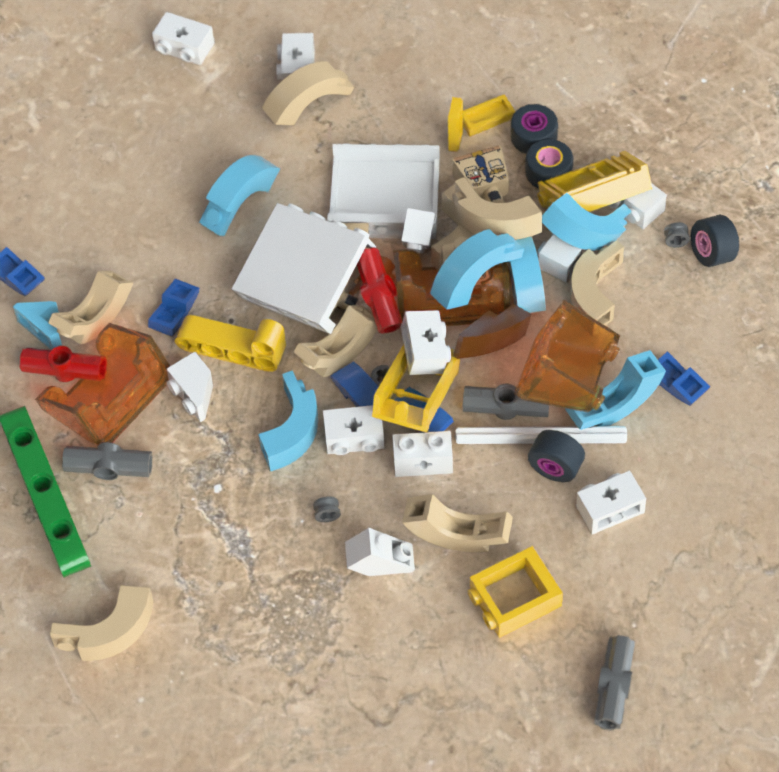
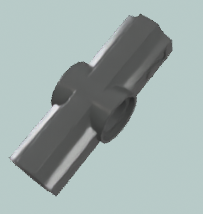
M509 383L501 384L497 388L465 386L463 412L490 413L503 420H510L516 415L548 417L550 392L518 390L516 386Z
M101 443L97 448L66 446L63 451L62 467L64 472L91 473L102 480H114L118 478V475L149 477L152 472L153 455L152 451L125 450L114 443Z
M617 635L609 637L605 665L601 668L597 691L599 698L594 724L604 730L612 731L621 728L625 699H628L632 678V671L630 670L635 641L627 636Z

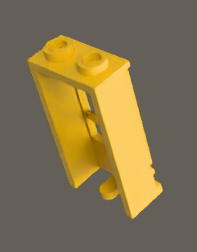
M627 151L619 152V157L611 156V160L606 158L548 179L545 183L542 181L538 182L540 192L537 193L540 205L548 209L553 202L568 193L583 209L591 212L652 189L647 164Z
M403 344L374 394L372 417L427 433L433 417L454 378L459 373L460 359L453 357L455 350L450 348V362L446 363L443 374H436L441 376L431 397L427 398L406 392L403 389H396L408 369ZM395 393L397 397L405 396L426 402L427 404L423 409L409 405L404 401L398 402L390 398Z

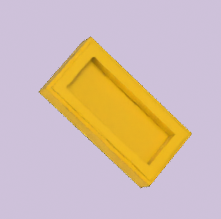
M503 94L463 110V127L470 137L510 121L516 111L506 95Z
M452 97L448 114V151L458 152L463 135L462 98Z

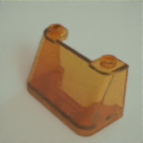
M393 250L398 309L402 322L405 312L439 311L441 322H445L446 326L470 325L489 310L500 315L510 306L507 262L496 264L490 268L491 277L480 282L481 288L473 289L467 305L447 310L430 294L438 269L434 266L422 267L420 255L414 250Z
M563 300L534 339L514 394L524 401L583 412H590L592 409L596 411L605 399V396L602 394L603 388L598 385L604 364L607 361L612 362L619 353L620 348L617 344L620 335Z
M108 323L96 338L98 353L107 359V373L104 379H101V381L80 379L67 393L60 387L49 386L35 399L44 412L96 446L101 443H113L167 386L166 382L169 380L167 368L170 365L152 336L112 323Z

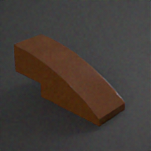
M515 304L509 306L500 315L490 310L459 334L453 357L462 359L481 356L514 344L526 335L532 314Z

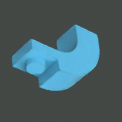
M248 155L234 162L221 174L207 194L206 199L209 200V203L199 223L217 235L225 236L237 210L245 199L257 191L269 192L280 168L257 155Z
M566 193L553 202L542 215V223L553 234L572 246L584 250L599 251L602 247L611 245L626 230L624 226L627 224L624 219L632 211L623 204L608 216H597L583 209Z
M490 229L479 232L459 245L445 260L435 277L430 294L447 310L467 305L473 288L483 273L496 264L522 258L524 248L508 233L496 236Z
M532 236L515 240L524 248L522 258L507 261L514 304L529 313L546 311L541 270Z
M651 350L627 357L621 372L609 385L598 392L569 401L565 410L579 430L594 425L610 426L643 404L658 387L666 370Z
M293 370L282 374L284 390L293 408L291 416L281 426L258 434L261 451L270 472L285 467L300 458L313 443L318 430V410L314 390L306 391L303 381L296 379Z

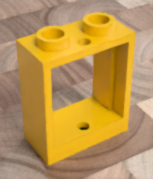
M533 546L470 576V589L467 590L473 605H479L482 609V617L489 630L494 629L499 638L562 606L563 592ZM524 568L541 596L502 615L485 587Z

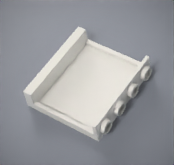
M333 144L334 158L330 212L327 216L328 222L337 220L341 223H369L370 238L402 239L407 208L435 213L432 239H436L440 165L439 146Z
M277 203L232 290L248 302L331 334L336 325L329 319L332 310L365 247L376 248V246L368 239L370 235L359 228H355L352 231L347 229L345 224L337 220L328 222L318 213L311 211L310 214H306L294 204H289L287 207Z

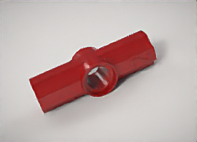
M375 247L364 249L356 264L363 283L360 286L361 295L365 303L372 310L378 332L381 334L395 332L402 325V319L394 298L397 296L395 284L392 278L386 274L379 250Z
M57 346L52 350L27 347L22 349L19 367L22 372L53 375L60 382H70L75 378L101 381L107 373V359L105 356L73 353L67 346Z

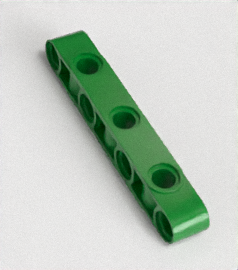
M22 406L1 414V426L63 578L90 568L89 558L26 407ZM48 488L46 491L39 492L41 489ZM68 534L65 538H58L61 535Z

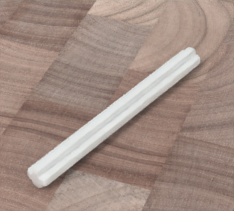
M577 426L457 427L456 443L533 444L540 432L549 429L566 433L579 443H625L627 441V429L625 426H591L579 430Z

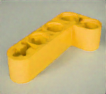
M187 315L175 338L176 345L185 351L196 352V354L267 372L277 370L286 348L283 326L271 319H263L257 331L195 315Z

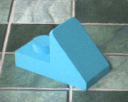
M56 302L16 303L13 306L17 321L50 350L57 346H62L57 328L48 323L52 313H59Z

